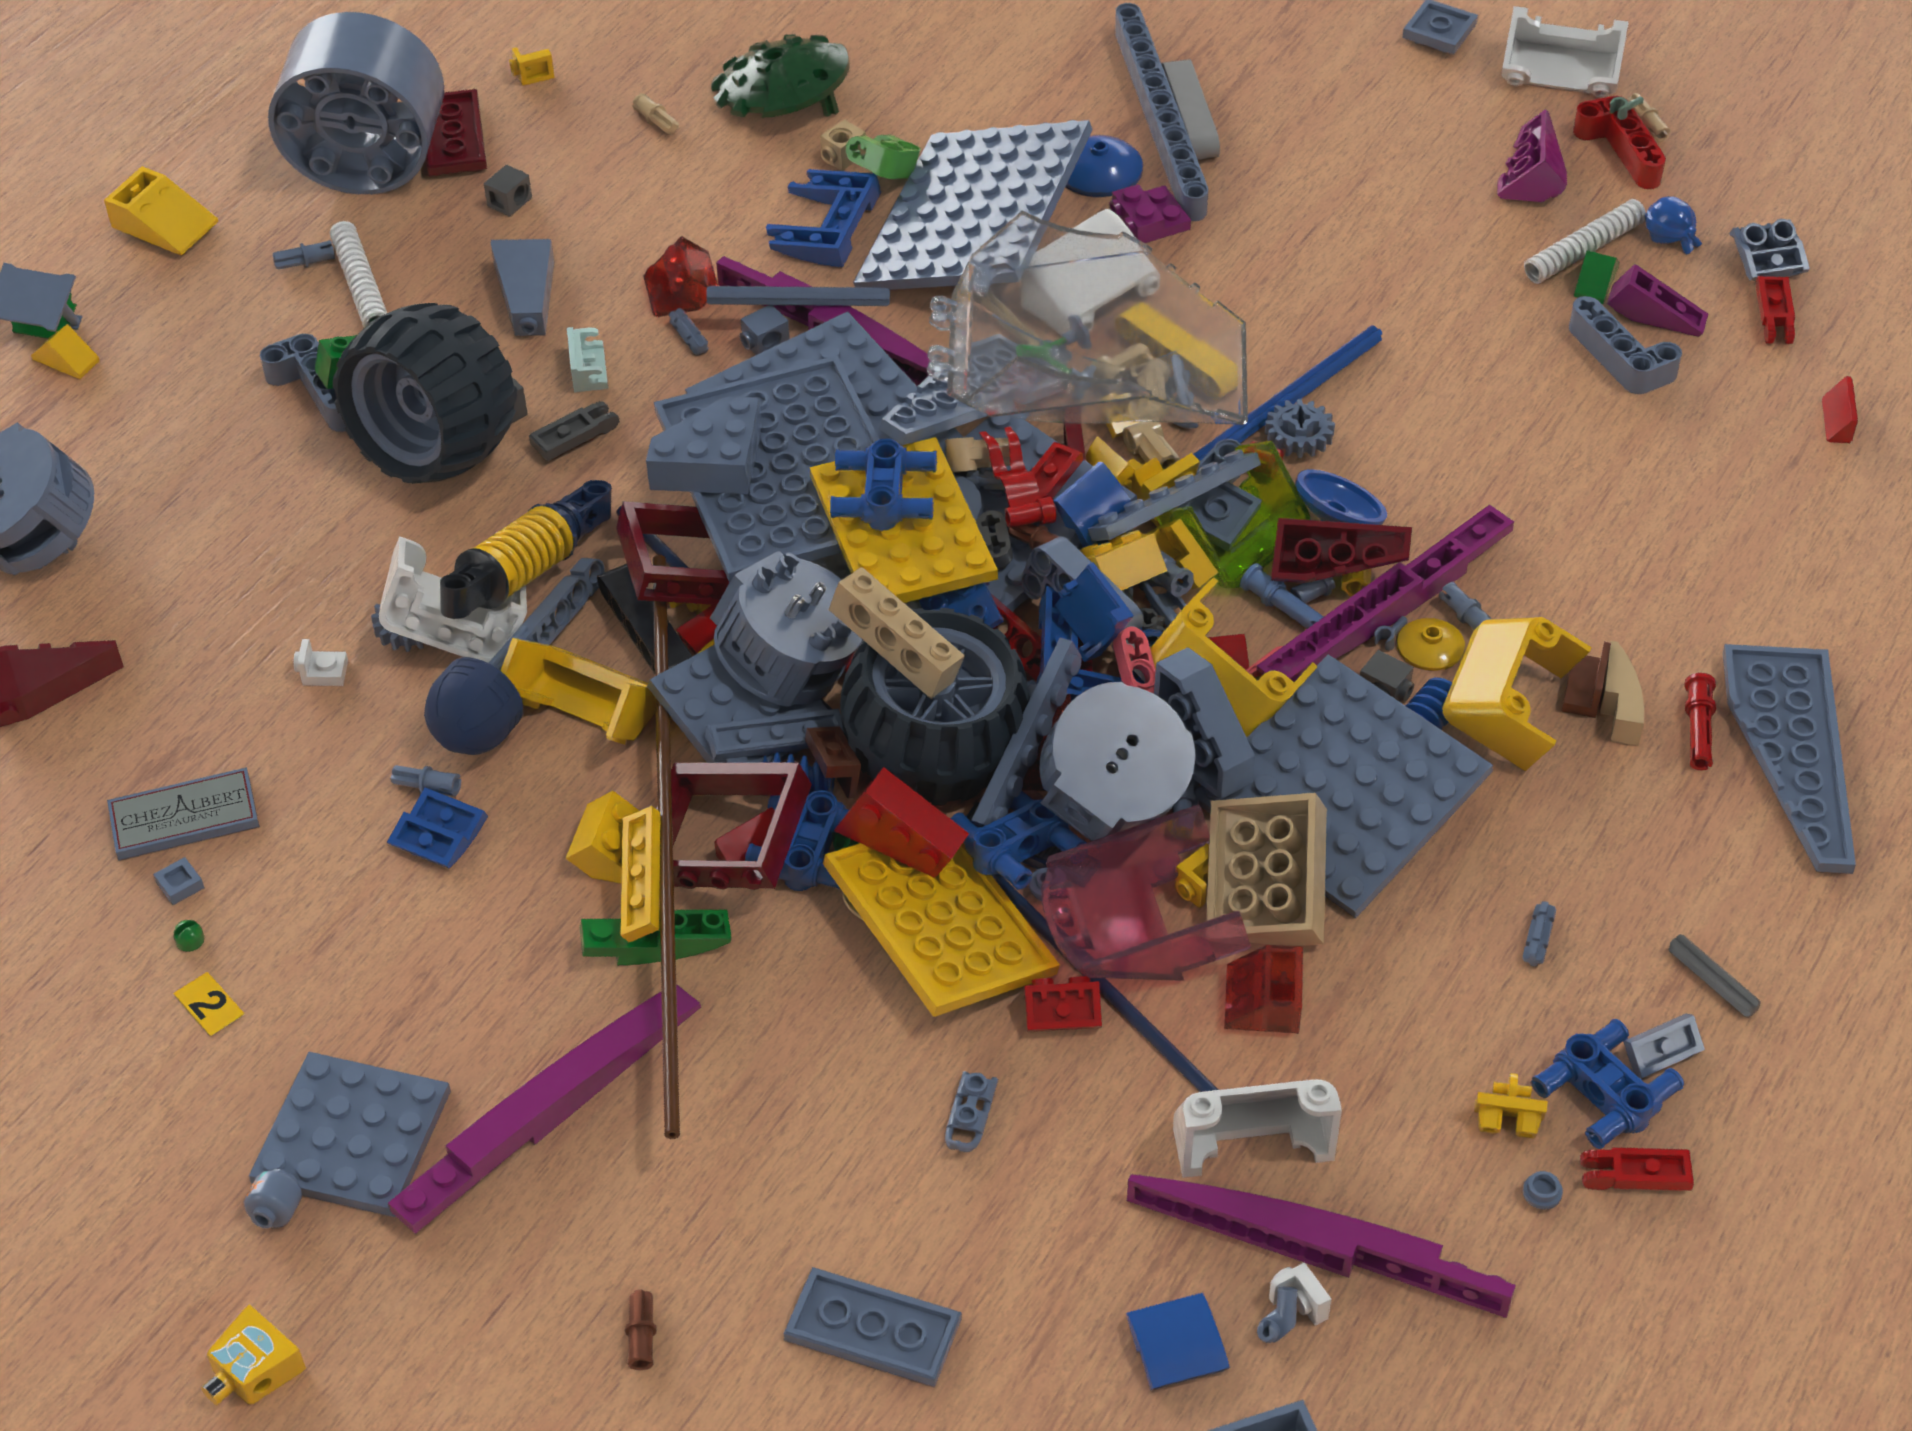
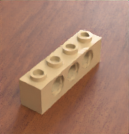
M860 567L838 582L829 611L930 699L954 682L965 657L963 653L863 567Z

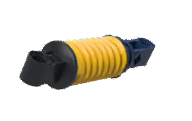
M590 480L571 494L564 496L560 501L553 502L552 504H536L527 513L472 549L462 552L455 561L454 571L440 579L441 614L447 618L461 619L469 616L478 607L484 609L497 608L509 596L554 565L570 558L573 555L574 548L577 546V542L582 539L583 535L590 533L596 526L611 518V484L603 480Z

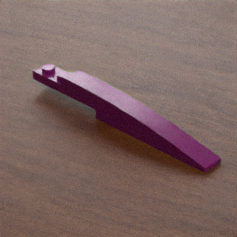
M722 256L716 262L719 286L812 287L781 271L773 278L725 256ZM773 305L782 315L808 326L809 330L848 311L917 387L936 369L941 370L944 366L908 340L851 306Z
M1489 504L1406 566L1401 562L1394 565L1258 664L1256 670L1262 675L1268 671H1279L1295 682L1312 662L1318 665L1328 654L1335 659L1339 658L1375 636V631L1378 627L1391 626L1401 616H1406L1437 595L1446 584L1455 582L1466 574L1468 563L1513 531L1514 521Z
M676 984L678 1027L699 1010L701 1004ZM662 992L657 993L562 1056L445 1146L447 1150L446 1156L388 1202L390 1211L416 1234L527 1141L536 1145L662 1040Z
M1130 1174L1128 1179L1127 1201L1347 1278L1350 1277L1353 1266H1357L1505 1318L1508 1316L1516 1285L1507 1282L1500 1276L1486 1275L1468 1269L1462 1263L1442 1260L1443 1245L1353 1217L1262 1195Z

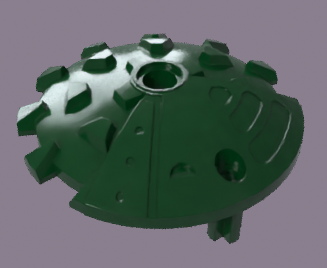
M796 34L784 35L783 39L770 43L766 40L755 43L749 47V52L738 58L734 56L723 64L724 73L713 78L711 82L712 91L720 90L713 97L714 102L719 108L729 105L732 107L731 115L737 117H745L748 113H762V118L777 117L802 110L819 101L824 116L836 115L839 110L834 90L841 85L850 68L849 56L844 45L841 43H829L826 36L818 34L811 35L810 38H801Z

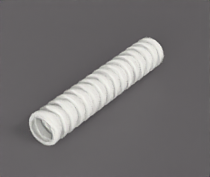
M1636 199L1628 200L1626 203L1580 228V230L1554 243L1553 246H1549L1527 259L1524 263L1527 277L1532 282L1539 284L1584 258L1587 250L1594 252L1618 238V236L1644 223L1646 215L1644 206Z
M341 221L332 226L330 237L363 328H365L372 321L386 314L387 310L356 227L349 221Z

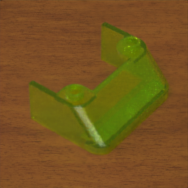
M1272 440L1239 445L1235 448V451L1242 450L1244 454L1257 452L1261 465L1247 471L1249 477L1240 484L1239 488L1261 499L1262 502L1257 513L1229 551L1210 542L1192 506L1173 508L1156 517L1161 526L1181 518L1217 569L1218 573L1213 576L1218 580L1217 584L1226 589L1240 587L1241 578L1253 564L1258 563L1264 568L1273 560L1278 518L1311 520L1310 513L1299 496L1297 488Z

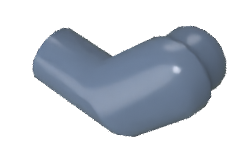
M1287 1286L1277 1289V1308L1264 1317L1257 1327V1335L1260 1340L1265 1343L1276 1342L1295 1327L1298 1289Z

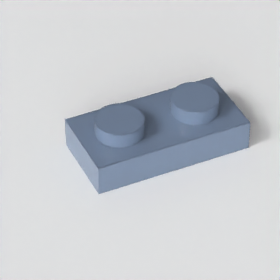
M1687 1013L1623 1041L1633 1073L1640 1078H1644L1705 1050L1695 1017Z

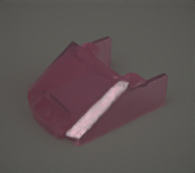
M1200 805L1186 808L1048 856L1046 862L1048 869L1041 886L1045 919L1057 947L1079 972L1088 978L1184 981L1182 972L1251 948L1239 911L1231 912L1171 934L1167 933L1152 888L1177 878L1179 873L1176 866L1181 863L1178 854L1204 846L1206 843L1209 844L1210 834Z

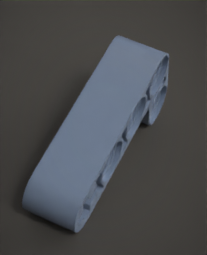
M1583 296L1574 301L1569 323L1570 332L1627 391L1634 394H1645L1676 380L1682 357V350L1678 345L1671 342H1661L1644 348L1598 300Z
M299 334L264 347L260 352V359L266 381L273 386H280L301 379L328 426L336 432H344L346 426L341 415L338 414L335 405V389H326L315 372L319 343L317 339L310 334Z
M1061 536L1032 549L1021 577L1022 588L1026 595L1034 600L1042 598L1046 586L1052 587L1058 593L1064 589L1063 586L1075 580L1085 567L1092 562L1068 539ZM1101 572L1134 615L1123 630L1131 626L1141 629L1144 619L1139 607Z

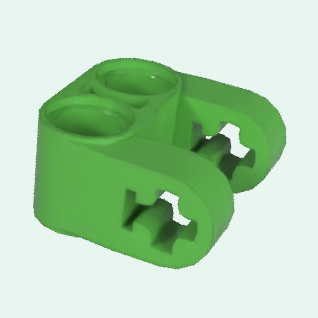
M879 135L874 139L867 136H855L850 138L846 144V155L850 161L887 179L909 178L915 169L921 150L917 145L893 135ZM858 145H860L861 149L866 150L865 154H861Z

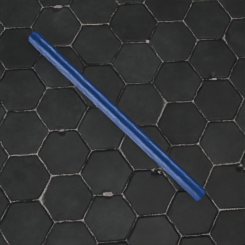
M1371 325L1193 455L1199 461L1202 460L1216 443L1223 439H1233L1241 443L1266 424L1268 412H1274L1275 405L1285 407L1286 400L1295 404L1298 399H1302L1382 340V330L1378 329L1375 325Z

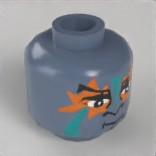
M281 1169L264 1171L256 1177L244 1200V1208L252 1222L261 1228L283 1227L290 1222L302 1199V1191L297 1179L291 1173Z

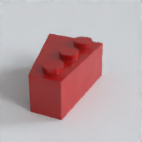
M884 767L834 829L839 834L934 878L950 862L969 835L966 830Z

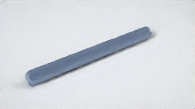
M709 286L706 298L707 303L710 305L888 306L890 303V290L888 288Z

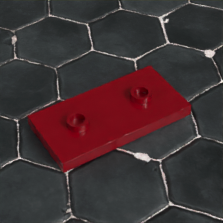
M477 89L444 92L442 105L426 155L429 176L487 169Z

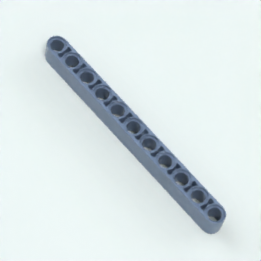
M1120 4L1116 8L1115 36L1174 197L1191 221L1202 220L1207 215L1208 186L1141 9L1136 4Z

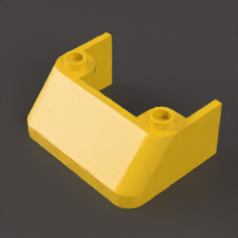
M1213 577L1180 611L1151 646L1150 650L1155 669L1157 662L1187 647L1211 663L1247 738L1261 723L1272 718L1316 670L1317 665L1312 662L1295 682L1279 671H1268L1259 680L1255 679L1206 636L1214 625V617L1203 603L1218 583V580Z
M1543 617L1485 620L1473 631L1443 704V714L1451 725L1519 768L1527 771L1555 746L1557 740L1527 722L1531 713L1530 704L1523 694L1512 688L1523 657L1526 656L1554 675L1562 678L1590 652L1592 647Z
M512 638L500 671L514 684L520 694L523 705L538 709L540 704L552 706L601 726L607 732V739L626 745L627 740L634 741L656 713L655 696L648 689V682L556 646Z

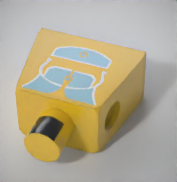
M249 1304L208 1350L207 1357L215 1375L201 1389L206 1397L215 1405L222 1402L233 1391L247 1404H255L302 1373L306 1366L300 1349Z

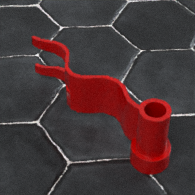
M1011 426L1004 427L1009 443L1010 470H1007L1002 452L996 439L986 431L979 432L988 447L993 475L995 479L1001 480L1009 504V507L1005 508L1007 526L1010 528L1039 522L1041 525L1055 523L1056 508L1051 496L1040 497L1035 475L1032 471H1027L1025 468L1021 444Z

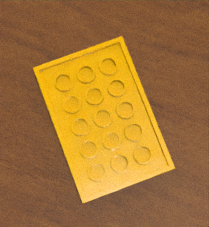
M936 437L900 445L903 448H907V451H937L936 473L907 471L906 475H903L902 483L903 498L933 497V520L903 518V521L897 523L893 528L881 531L873 529L868 523L861 521V518H831V496L861 497L862 494H865L866 473L865 471H836L835 461L810 467V477L851 574L860 567H863L903 603L998 579V569Z
M861 843L825 854L824 867L933 1017L1031 984L1033 979L1057 975L1060 967L1058 961L992 875L981 874L974 869L973 858L966 852L964 843H962L956 854L936 878Z

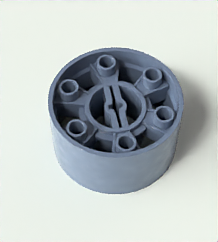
M341 12L325 15L302 28L291 44L269 106L268 124L272 139L282 156L297 171L322 186L350 194H379L397 189L409 182L419 172L425 161L444 97L442 71L429 48L413 33L393 21L359 12ZM303 78L305 80V87L299 85L297 81Z

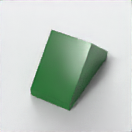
M1587 250L1574 297H1592L1601 304H1604L1618 271L1620 261L1616 257Z

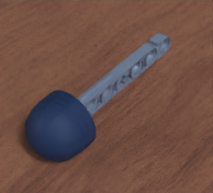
M581 558L570 570L571 575L565 576L489 663L470 657L458 658L434 681L426 699L424 716L430 733L441 746L454 753L478 755L497 747L515 728L523 716L522 699L514 684L500 671L512 638L550 645L585 605L588 597L598 590L597 575L605 572L604 564L600 559Z

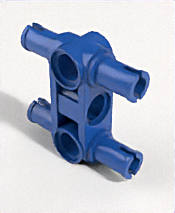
M887 438L875 441L871 446L866 447L865 451L836 449L835 470L865 471L866 484L865 494H862L861 497L831 496V518H861V521L868 523L873 529L881 531L893 528L897 523L902 522L903 518L933 520V497L903 498L902 483L903 475H906L907 471L936 473L937 451H907V448L900 446L897 441Z
M819 790L808 794L779 879L784 880L787 887L794 891L807 890L810 887H817L818 884L840 889L824 867L823 861L836 834L834 829L849 810L828 791ZM770 795L767 808L772 807L775 810L781 795ZM751 843L747 849L745 861H757L762 847Z
M1022 790L1014 798L1010 806L1014 812L984 827L978 828L963 813H956L950 818L969 833L963 843L965 844L966 852L973 858L974 869L985 875L1000 874L1017 890L1025 888L1032 880V872L1020 862L1051 846H1057L1072 861H1078L1086 854L1088 849L1086 846L1088 844L1069 830L1068 823L1042 805L1043 799L1033 800Z
M1612 1019L1610 1023L1595 1034L1582 1033L1571 1036L1567 1040L1565 1048L1555 1055L1553 1064L1531 1078V1085L1534 1091L1542 1098H1548L1551 1093L1569 1082L1605 1114L1603 1118L1586 1128L1587 1131H1585L1589 1142L1598 1149L1604 1148L1607 1143L1622 1132L1640 1133L1648 1127L1650 1119L1660 1112L1662 1102L1684 1088L1683 1078L1673 1068H1667L1664 1073L1649 1084H1646L1610 1052L1621 1042L1627 1040L1629 1036L1628 1029L1618 1019Z

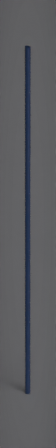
M621 506L617 509L616 512L618 516L620 514ZM643 534L645 543L657 555H663L669 567L689 568L657 535ZM820 699L828 710L832 709L823 699ZM992 875L1022 916L1082 976H1089L1091 982L1099 981L1100 993L1199 1092L1219 1090L1002 875Z

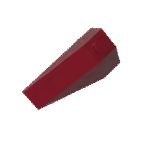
M1278 518L1271 581L1308 583L1408 561L1412 527Z
M116 641L74 642L69 647L51 648L50 643L39 644L38 649H18V645L1 646L0 727L30 719L122 669L124 665Z

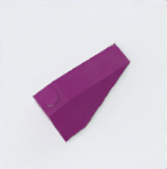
M1545 109L1525 123L1519 132L1513 146L1517 151L1512 157L1507 159L1505 164L1509 168L1507 174H1501L1498 179L1497 195L1501 199L1544 202L1550 197L1555 198L1559 196L1567 186V170L1550 113Z

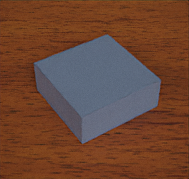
M185 857L153 874L157 885L172 905L205 888L202 879Z

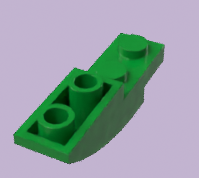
M660 910L659 930L632 942H628L620 936L621 919H581L579 929L582 957H616L617 965H640L661 962ZM675 910L676 960L711 951L731 943L732 937L728 910Z

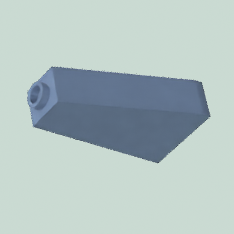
M551 239L491 240L494 267L515 336L546 335L554 271Z

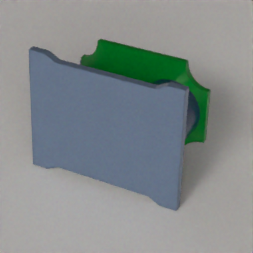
M3 263L0 271V320L10 321L13 326V333L49 339L66 324L72 329L78 330L83 316L74 313L77 305L72 302V294L70 293L76 276L68 273L57 275L16 268L12 264Z

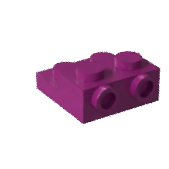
M1137 184L1112 192V200L1109 202L1110 210L1122 219L1141 245L1191 230V219L1165 185L1144 191Z

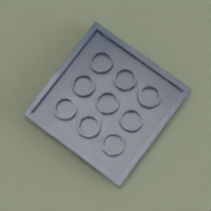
M715 645L649 679L647 685L648 689L707 763H762L765 755L767 756V761L771 762L775 753L713 760L705 733L707 724L828 710L821 700L807 704H793L789 707L766 701L742 687L728 673L719 659ZM801 750L778 753L780 754L781 761L788 758L789 754L794 755Z
M308 1052L249 1174L251 1184L262 1172L281 1169L291 1173L297 1179L302 1196L396 1217L390 1211L388 1202L410 1185L451 1092L449 1083Z

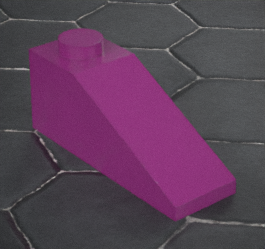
M1636 264L1612 285L1607 305L1631 321L1697 337L1703 334L1708 318L1707 312Z

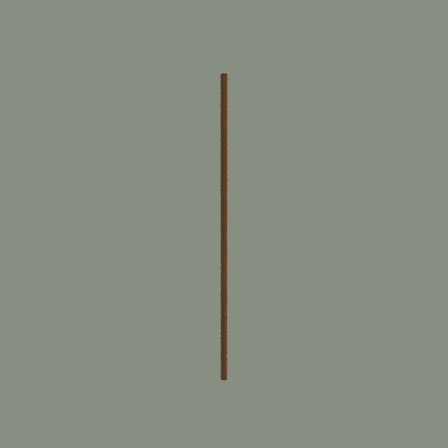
M663 555L654 556L653 566H666V558ZM653 601L655 676L669 669L667 602ZM655 698L658 811L660 812V944L664 1135L668 1139H676L680 1136L670 715Z

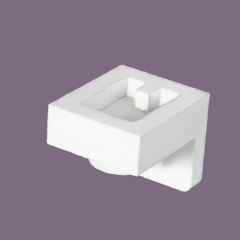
M302 639L300 651H296L294 654V670L300 673L303 686H343L348 665L347 653L312 651L310 639Z
M1305 1262L1293 1269L1291 1267L1284 1268L1273 1277L1269 1292V1300L1273 1305L1277 1304V1289L1279 1287H1294L1298 1289L1297 1310L1302 1315L1307 1314L1315 1326L1329 1319L1331 1297Z

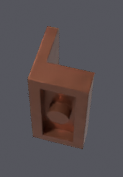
M1604 641L1601 658L1586 655L1569 671L1562 712L1596 718L1611 642Z
M841 727L807 728L805 741L825 778H837L847 799H854L856 797L861 763L848 745V740Z

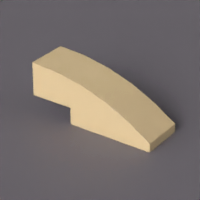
M1611 641L1604 677L1600 714L1614 716L1611 742L1639 746L1644 725L1642 689L1629 657L1617 641Z

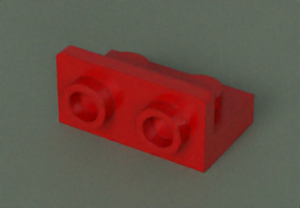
M1076 976L1068 978V983L1054 984L1052 978H1039L1031 980V985H1025L1024 998L1027 1032L1102 1028L1099 981L1091 982L1089 976Z

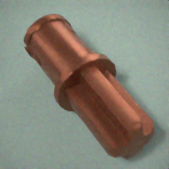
M1033 524L1010 527L1008 530L1011 537L1029 544L1031 549L1059 537L1050 533L1048 528L1043 525L1037 527Z
M638 1289L629 1296V1323L625 1326V1334L629 1337L627 1364L634 1370H646L654 1365L653 1336L657 1333V1326L653 1323L652 1293Z

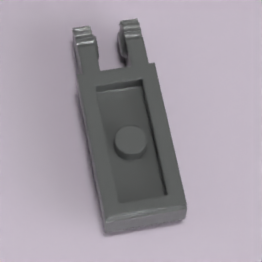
M599 401L585 408L581 407L531 433L529 441L546 461H549L600 433L606 434L610 432V430L616 428L620 419L616 413L611 411L608 413V405L603 401Z

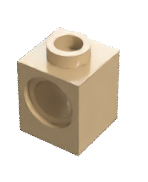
M844 119L820 136L821 159L841 171L854 164L846 155L848 140L855 136H866L865 131ZM858 145L861 154H865L866 150L861 149L860 145Z

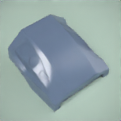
M1778 219L1773 224L1767 223L1766 225L1750 223L1745 228L1741 227L1739 229V227H1735L1730 231V236L1735 240L1746 275L1750 281H1756L1757 276L1789 277L1806 273L1810 270L1803 242L1796 234L1795 226L1790 219Z

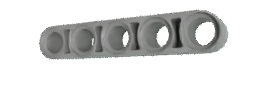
M1191 59L1161 63L1197 160L1219 157V136Z

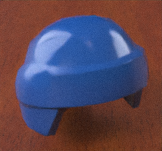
M1667 196L1658 199L1648 208L1645 215V223L1653 242L1665 244L1680 241L1683 252L1686 255L1694 250L1693 246L1699 247L1702 245V242L1695 236L1697 231L1695 213L1686 202L1677 197Z

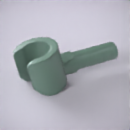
M1640 96L1628 102L1623 97H1615L1610 102V113L1618 111V118L1624 120L1627 117L1628 110L1642 104L1644 99Z

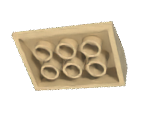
M1316 793L1211 801L1206 937L1208 939L1279 946L1324 944L1327 808Z

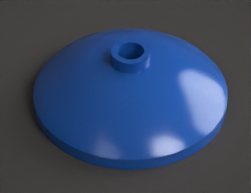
M1091 135L1065 187L1073 192L1090 197L1112 196L1113 191L1138 183L1143 173L1142 157L1133 146L1119 138L1107 135Z
M1309 469L1301 471L1295 480L1299 496L1309 510L1320 518V521L1383 525L1387 518L1386 508L1373 494L1346 478L1326 471Z

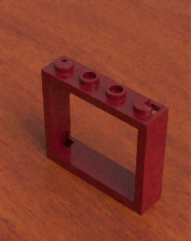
M623 501L616 530L637 599L718 605L729 585L724 570L653 566L643 538V534L710 538L697 507ZM649 583H654L653 589H647L646 587H648Z
M799 762L674 763L671 769L673 846L693 795H781L757 861L673 860L674 887H684L687 889H694L696 887L717 889L747 888L750 890H758L759 888L775 889L812 785Z

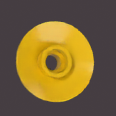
M1421 618L1409 622L1400 630L1397 638V648L1402 658L1412 666L1423 670L1439 671L1448 669L1460 661L1464 654L1465 641L1461 632L1452 624L1436 618Z

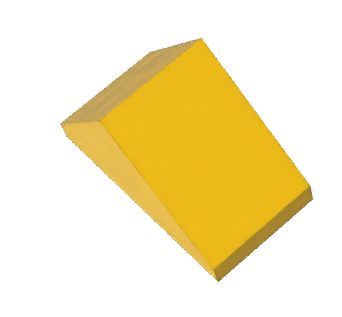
M68 324L53 334L31 354L32 360L77 379L84 377L100 361L99 356Z

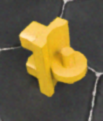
M1510 1073L1508 1083L1493 1082L1492 1093L1497 1094L1477 1093L1474 1112H1478L1479 1131L1500 1133L1502 1116L1517 1118L1516 1136L1532 1139L1536 1137L1540 1123L1547 1113L1548 1101L1529 1099L1531 1098L1532 1087L1518 1085V1074Z

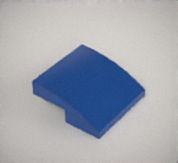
M1098 462L1054 500L1065 526L1075 530L1083 548L1093 544H1098L1099 546L1108 543V540L1092 541L1088 528L1098 524V518L1111 512L1119 514L1125 511L1124 505L1132 502L1116 477L1103 462Z
M425 787L411 813L403 812L387 843L449 869L470 846L484 825L488 815L484 810Z
M1203 1292L1126 1313L1137 1353L1140 1352L1150 1390L1230 1368L1217 1325Z

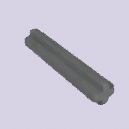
M1680 934L1670 942L1669 951L1745 1017H1750L1758 1011L1761 1004L1760 1000L1686 936Z

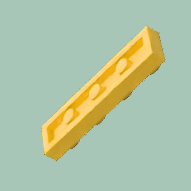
M653 806L623 818L620 936L628 942L659 930L660 812Z

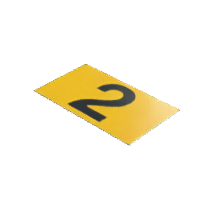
M208 971L173 993L210 1036L245 1015Z

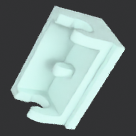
M567 328L574 393L608 389L603 340H585L586 337L599 335L596 328Z

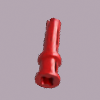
M1694 673L1689 675L1684 682L1685 690L1688 692L1685 712L1690 717V766L1695 770L1702 771L1707 770L1708 766L1712 767L1711 719L1717 709L1716 702L1713 700L1716 680L1707 673Z

